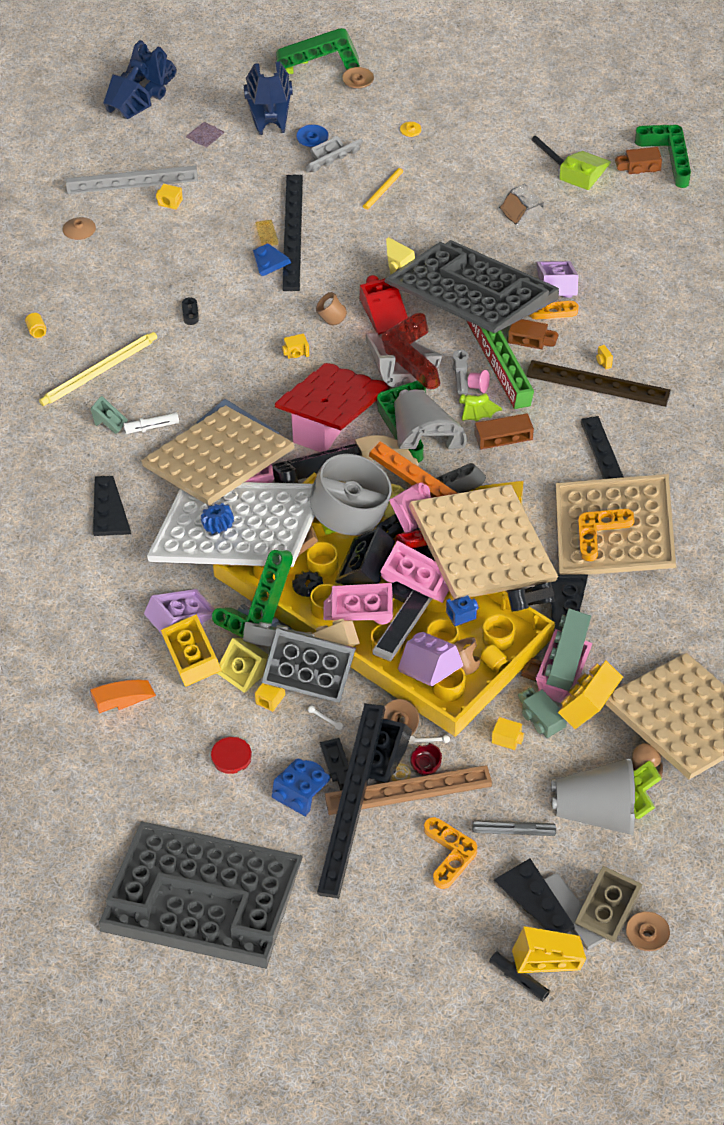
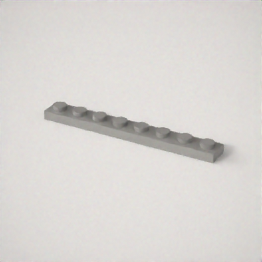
M197 165L66 178L67 193L75 194L198 181Z

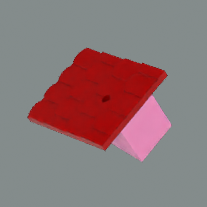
M324 363L304 381L298 383L291 391H287L276 401L275 408L291 413L293 443L323 452L329 450L342 429L375 403L378 394L389 390L390 386L384 381L373 380L367 375L356 374L352 370L341 369L335 364Z

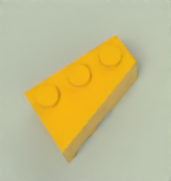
M523 926L512 949L517 973L576 971L582 968L586 960L580 936Z

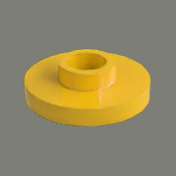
M405 122L401 125L400 132L408 137L417 136L421 133V126L416 122Z

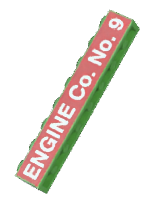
M466 320L513 408L530 407L534 389L501 330L492 333Z

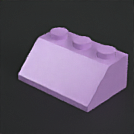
M420 632L407 641L398 670L407 676L433 686L461 668L463 663L456 645L425 632Z

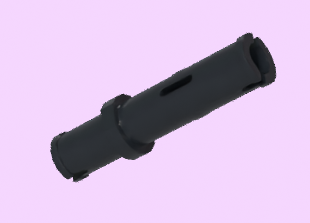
M498 951L490 958L489 963L504 972L505 977L512 978L539 998L540 1001L543 1002L550 994V989H547L527 973H517L515 961H509Z

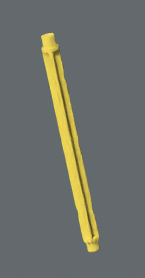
M155 332L142 336L46 393L44 397L39 399L42 406L48 403L51 404L148 346L157 339V335Z

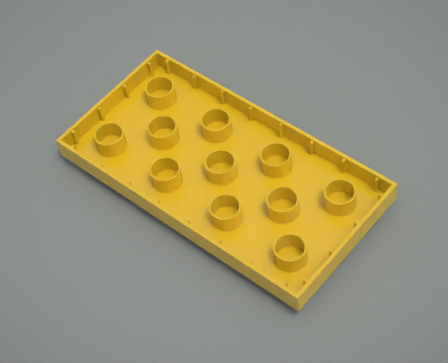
M313 473L302 484H313L317 474ZM383 516L379 523L383 522L388 518ZM316 517L312 521V526L318 542L297 557L294 566L290 567L274 617L295 631L311 632L312 634L317 632L316 628L325 625L330 627L333 625L332 622L336 621L323 620L324 601L330 596L332 586H345L338 584L335 580L353 539L360 536L345 535L338 532L326 535L320 521ZM213 564L214 577L250 601H253L264 566ZM309 570L312 573L318 572V575L323 579V584L315 587L310 597L298 595L293 590L292 580L295 579V575H300L302 571L304 573L309 572ZM380 576L381 580L379 584L392 583L384 580L383 577ZM307 580L305 583L306 587H308L310 580ZM448 591L443 603L435 599L430 601L390 662L374 655L373 649L403 606V602L393 598V619L387 624H378L374 620H344L353 621L360 643L352 646L356 649L350 667L397 699H403L412 703L418 713L454 737L524 668L531 658H534L548 644L555 629L554 621L530 606L527 609L511 612L508 594L505 591L470 597V599H475L478 604L476 619L454 626L446 613V600H454L450 591ZM420 632H425L451 644L464 638L474 637L477 646L473 650V656L480 658L481 651L485 646L495 645L508 657L510 662L498 674L493 672L480 659L479 668L475 672L465 675L464 670L459 668L433 686L407 676L398 670L407 641ZM466 644V645L463 647V649L467 648V647L470 646L471 644Z

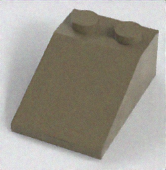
M602 866L575 924L615 943L641 895L643 884Z

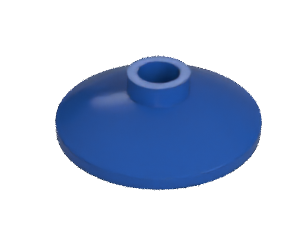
M306 125L298 130L296 137L300 144L315 147L327 141L329 135L328 131L322 126Z

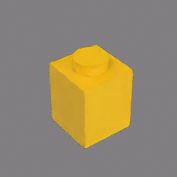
M262 683L255 692V702L257 705L273 712L285 696V689Z
M499 717L492 732V743L515 750L517 744L521 745L524 739L522 724Z

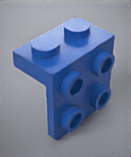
M295 759L274 779L272 798L306 817L311 811L312 797L329 782L330 776L301 759Z

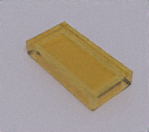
M272 219L255 222L261 246L267 243L271 246L278 245Z

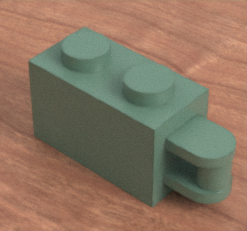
M529 687L518 694V698L523 704L522 714L524 718L534 724L539 734L549 738L566 728L567 721L558 713L560 708L543 690L536 692L532 687Z

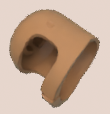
M326 293L317 303L316 312L327 324L332 326L338 325L346 318V307L339 302L335 293ZM329 298H333L331 304L324 309V303Z
M469 637L455 642L454 645H456L463 666L461 668L464 670L465 675L475 672L480 665V658L473 656V650L477 646L475 638ZM466 644H471V645L468 646L467 648L463 649V647H464Z
M649 743L638 745L632 753L633 771L646 762L651 761L655 767L660 766L658 773L662 778L663 765L661 763V754Z

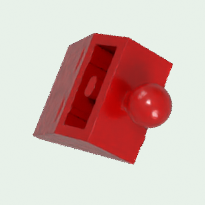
M376 275L368 276L366 283L360 285L359 299L376 333L380 335L409 327L410 323L399 289L385 283V278L379 280Z

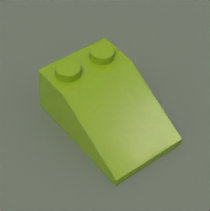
M585 151L577 152L568 156L560 165V180L589 190L610 165L611 161Z

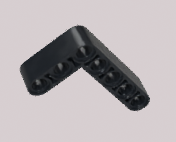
M351 444L273 464L275 483H298V480L308 478L313 473L318 474L323 464L333 456L340 454L360 456L358 444Z

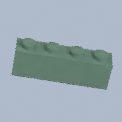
M568 609L566 616L562 615L559 623L562 630L561 632L557 631L554 640L558 644L556 648H552L549 658L553 660L552 665L548 664L545 676H548L546 684L570 691L591 615Z

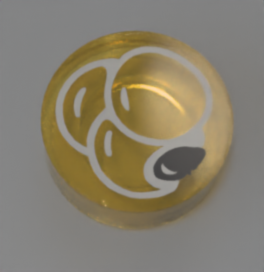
M398 764L391 780L410 779V768L405 764Z

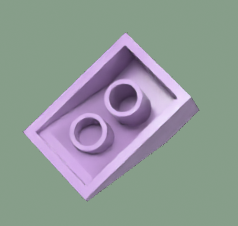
M571 261L537 262L539 279L558 287L559 296L571 298L573 295H577L578 274Z
M197 589L152 595L144 615L161 633L160 630L196 614L202 624L212 618V613L215 609Z

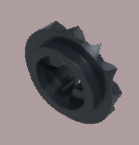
M311 570L306 573L302 571L300 575H295V579L292 580L293 590L298 595L310 597L312 590L318 585L323 584V579L318 575V572L312 573ZM307 580H310L308 587H306L305 583Z

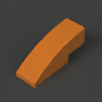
M126 680L90 689L92 700L99 714L115 707L121 710L156 696L148 680Z

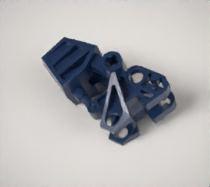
M139 40L134 45L126 72H123L121 76L112 75L103 102L107 112L112 113L116 109L120 111L125 119H130L152 106L151 97L161 100L165 96L166 88L164 85H167L175 77L177 69L173 62L167 59V54L161 47L157 46L151 52L142 40ZM145 78L150 80L144 88L140 85V81H143Z
M279 61L275 62L274 76L264 77V74H260L259 63H256L246 76L247 84L243 85L244 97L247 99L255 127L259 135H263L265 126L269 123H274L278 128H281V133H285L290 98L293 95L292 81H289V73Z

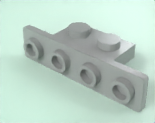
M336 136L311 148L310 152L315 161L309 163L305 171L307 173L310 171L316 172L322 165L326 164L328 166L337 158L343 159L351 151L352 153L360 150L363 140L359 139L344 146L340 138Z
M245 622L243 641L271 647L276 628L289 629L288 626L283 625L273 627L271 623L259 622V624ZM294 631V632H298V633H301V634H305V635H309V636L315 637L314 634L305 633V632H300V631Z

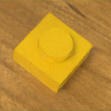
M605 345L599 346L598 354L596 355L598 364H602L605 370L612 368L613 355Z

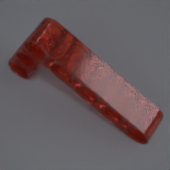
M415 313L382 334L384 350L388 355H393L396 358L395 361L427 389H436L441 384L437 367L410 345L429 331L426 316L423 313Z

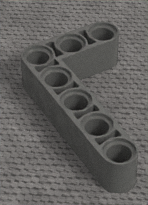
M469 463L436 479L455 492L464 493L481 486L486 480V475L474 463Z

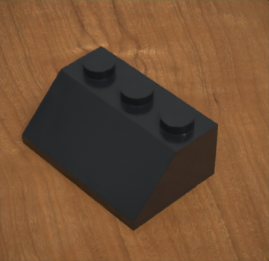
M380 527L354 538L335 582L342 585L379 584L381 570L392 551L395 541Z

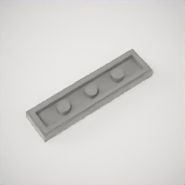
M556 873L544 879L573 922L575 929L572 931L575 935L580 936L581 942L587 951L606 941L605 938L575 924L583 906L560 875Z

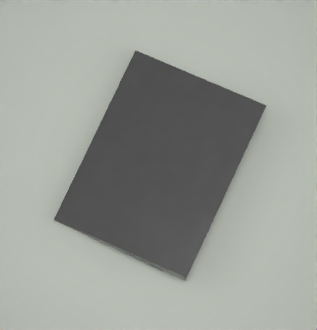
M452 240L447 243L438 242L385 278V283L492 333H496L559 300L558 287Z
M141 821L106 899V908L99 921L100 932L267 969L303 856Z

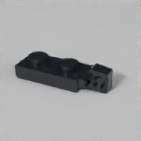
M340 738L319 742L332 782H338L340 791H342L349 764Z

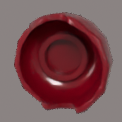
M433 743L423 746L419 745L411 754L410 764L413 770L421 775L434 774L441 767L442 753L439 747Z

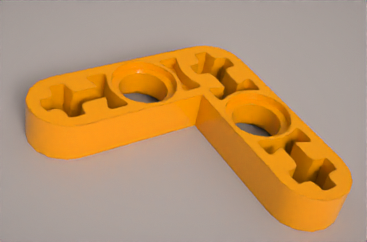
M574 301L553 302L530 314L529 317L532 319L573 317L578 314L579 305ZM556 309L557 312H550L549 310Z
M629 509L582 513L578 519L582 559L590 562L598 557L597 531L629 528L634 524V513ZM606 517L612 519L608 523H604L601 521L603 518ZM586 534L593 535L591 539H584L583 537ZM587 546H591V553H587Z
M431 817L424 823L425 834L452 851L433 874L434 885L437 888L445 889L451 886L477 854V844L474 840L441 819ZM437 825V829L430 830V826ZM453 835L456 837V840L454 842H447L445 837ZM469 846L472 847V848H471V851H470V850H467L466 852L464 851V847H465V848H468ZM457 860L461 863V866L453 868L450 866V862ZM446 869H447L448 874L446 875V880L443 879V880L439 881V876H440V877H444V875L446 874Z

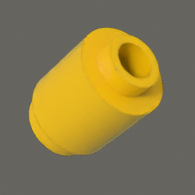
M31 313L25 318L26 326L34 338H41L46 334V325L39 313Z
M487 645L481 651L480 659L493 672L499 674L510 663L508 657L495 645Z

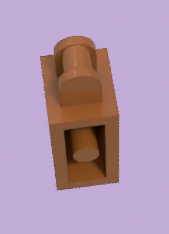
M658 147L626 150L625 155L617 156L615 163L619 171L628 170L629 174L661 171L662 157Z
M521 319L511 324L508 343L543 350L544 346L554 347L559 334L556 331L548 330V324Z

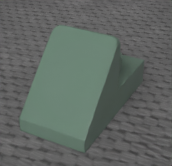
M100 396L90 408L95 425L98 426L103 422L115 434L124 426L123 423L128 421L103 396Z

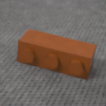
M528 413L475 423V437L480 450L533 440L534 428Z

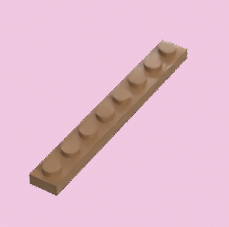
M488 766L367 786L361 810L492 787ZM342 791L325 793L328 815L337 814Z

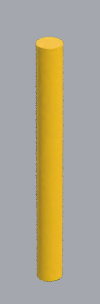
M398 168L367 200L363 208L368 210L403 173V170Z

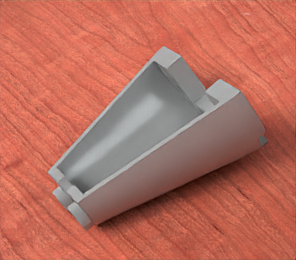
M386 332L382 337H379L378 333H366V343L370 348L382 379L393 388L414 381L425 383L424 380L430 375L433 376L440 365L441 354L398 332Z
M403 390L399 393V397L394 402L399 449H416L421 436H449L446 442L448 449L465 448L467 438L464 429L432 400L424 390Z
M631 759L619 760L551 780V792L556 794V797H552V809H556L557 817L634 835L635 785Z

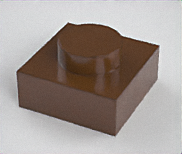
M531 658L524 666L521 676L537 682L536 677L542 661Z

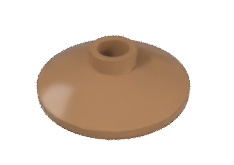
M363 67L348 69L343 74V82L352 88L367 87L374 80L373 73Z
M85 217L70 219L63 226L64 235L73 240L86 239L93 235L96 230L95 223Z
M403 699L389 702L385 706L384 719L399 722V719L404 717V724L412 729V736L419 724V714L416 707Z
M640 912L632 916L628 921L626 935L630 943L636 948L643 951H656L667 944L670 938V927L662 916L653 912ZM644 933H650L651 936H645Z

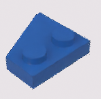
M268 243L253 250L261 276L272 273L291 263L286 255Z

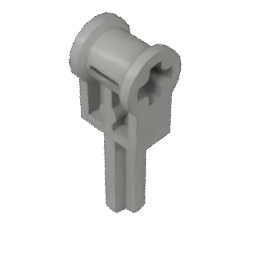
M456 350L453 353L454 363L452 367L456 374L457 392L462 395L468 393L467 360L469 355L465 350Z

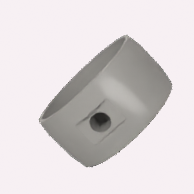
M340 454L329 458L318 471L311 488L310 507L315 517L327 528L345 535H362L373 530L381 521L388 507L392 488L387 474L373 461L358 455Z

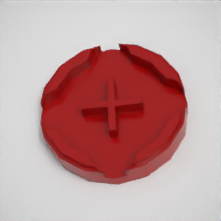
M239 737L223 738L216 742L212 748V763L218 771L223 773H238V771L246 769L251 763L252 751L250 745Z

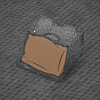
M524 183L511 189L499 204L497 210L517 228L542 217L544 202Z

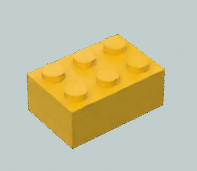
M197 614L160 630L185 687L222 671Z
M606 660L600 665L596 663L589 670V674L583 673L577 679L578 684L570 689L569 693L571 695L565 697L561 702L563 706L558 713L574 729H577L602 709L623 678Z

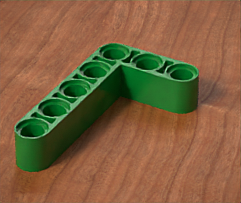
M344 28L282 47L276 51V62L280 61L285 69L337 51L346 70L360 67L357 51L348 31Z
M647 125L637 127L635 144L641 147L668 146L675 185L679 188L688 187L691 169L682 127L679 125Z
M414 381L381 392L377 396V410L395 440H397L394 402L403 390H424L426 393V384L422 381ZM420 439L416 449H408L413 458L417 459L418 463L424 458V445Z
M283 549L272 550L268 554L248 615L231 607L217 608L212 613L213 622L242 638L244 636L245 622L258 624L259 622L272 623L293 561L292 553L289 550Z

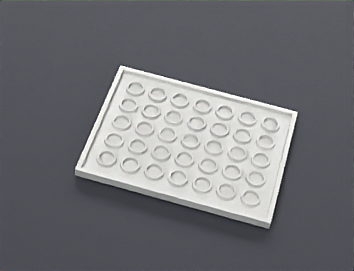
M242 483L210 505L214 506L215 503L217 505L221 503L229 505L234 515L232 527L227 528V531H221L220 534L218 532L214 534L206 532L202 525L201 515L204 509H208V505L180 489L147 555L149 562L265 566L268 554L272 550L286 549L292 553L293 561L291 567H293L315 517L309 501L313 484Z

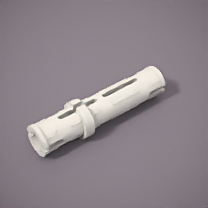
M177 412L148 419L139 418L138 421L123 423L125 434L139 431L143 433L148 429L179 424Z

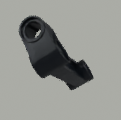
M552 582L507 592L511 612L527 609L530 605H540L556 601Z

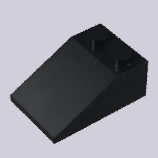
M383 718L369 779L384 783L390 781L407 749L412 734V729L406 724Z

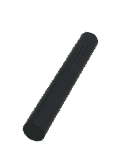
M533 136L532 141L556 163L561 165L564 162L539 137Z

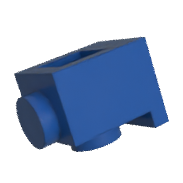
M467 595L452 601L451 599L446 600V613L454 626L476 619L478 604L475 599H470Z

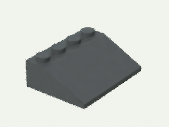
M277 627L264 669L262 683L340 703L356 648Z

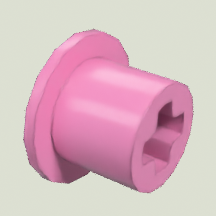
M483 370L481 373L471 372L468 377L469 388L480 389L481 393L487 391L490 382L489 372L487 370Z

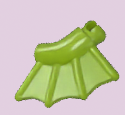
M486 393L479 396H466L462 394L459 399V403L464 404L462 421L474 420L478 422L482 418H492L495 412L502 411L500 406L489 400Z

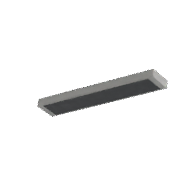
M413 589L373 649V654L391 662L432 598Z

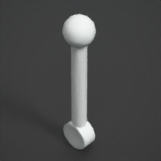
M312 705L308 707L309 713L318 715L334 725L335 729L341 730L343 728L341 722L336 723L317 711Z
M448 735L434 738H415L411 736L409 744L435 741L448 743L450 737Z

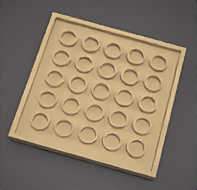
M225 405L184 433L178 435L172 441L164 444L155 452L150 453L141 462L143 467L210 506L295 447L292 441Z
M669 474L556 483L560 575H592L676 568ZM616 509H629L634 513V524L629 528L597 531L598 557L590 562L582 559L578 521L582 513ZM606 517L603 518L601 521L604 523H608L612 519ZM586 534L583 538L591 539L593 535ZM587 546V553H591V546Z
M512 485L410 502L409 508L454 600L467 595L475 597L557 580L558 575Z
M688 653L614 690L605 703L607 707L689 780L724 760V684Z

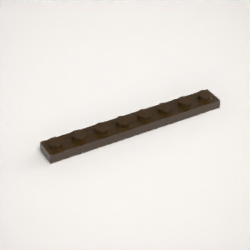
M531 360L527 371V377L664 407L667 406L671 389Z

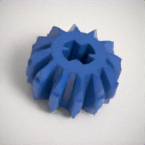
M215 503L214 506H208V509L203 510L201 522L206 532H211V534L218 532L220 534L221 531H227V528L232 527L234 515L229 505H224V503L217 505Z

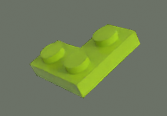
M651 761L646 762L634 771V813L637 819L642 818L655 809L646 790L658 783L662 778Z

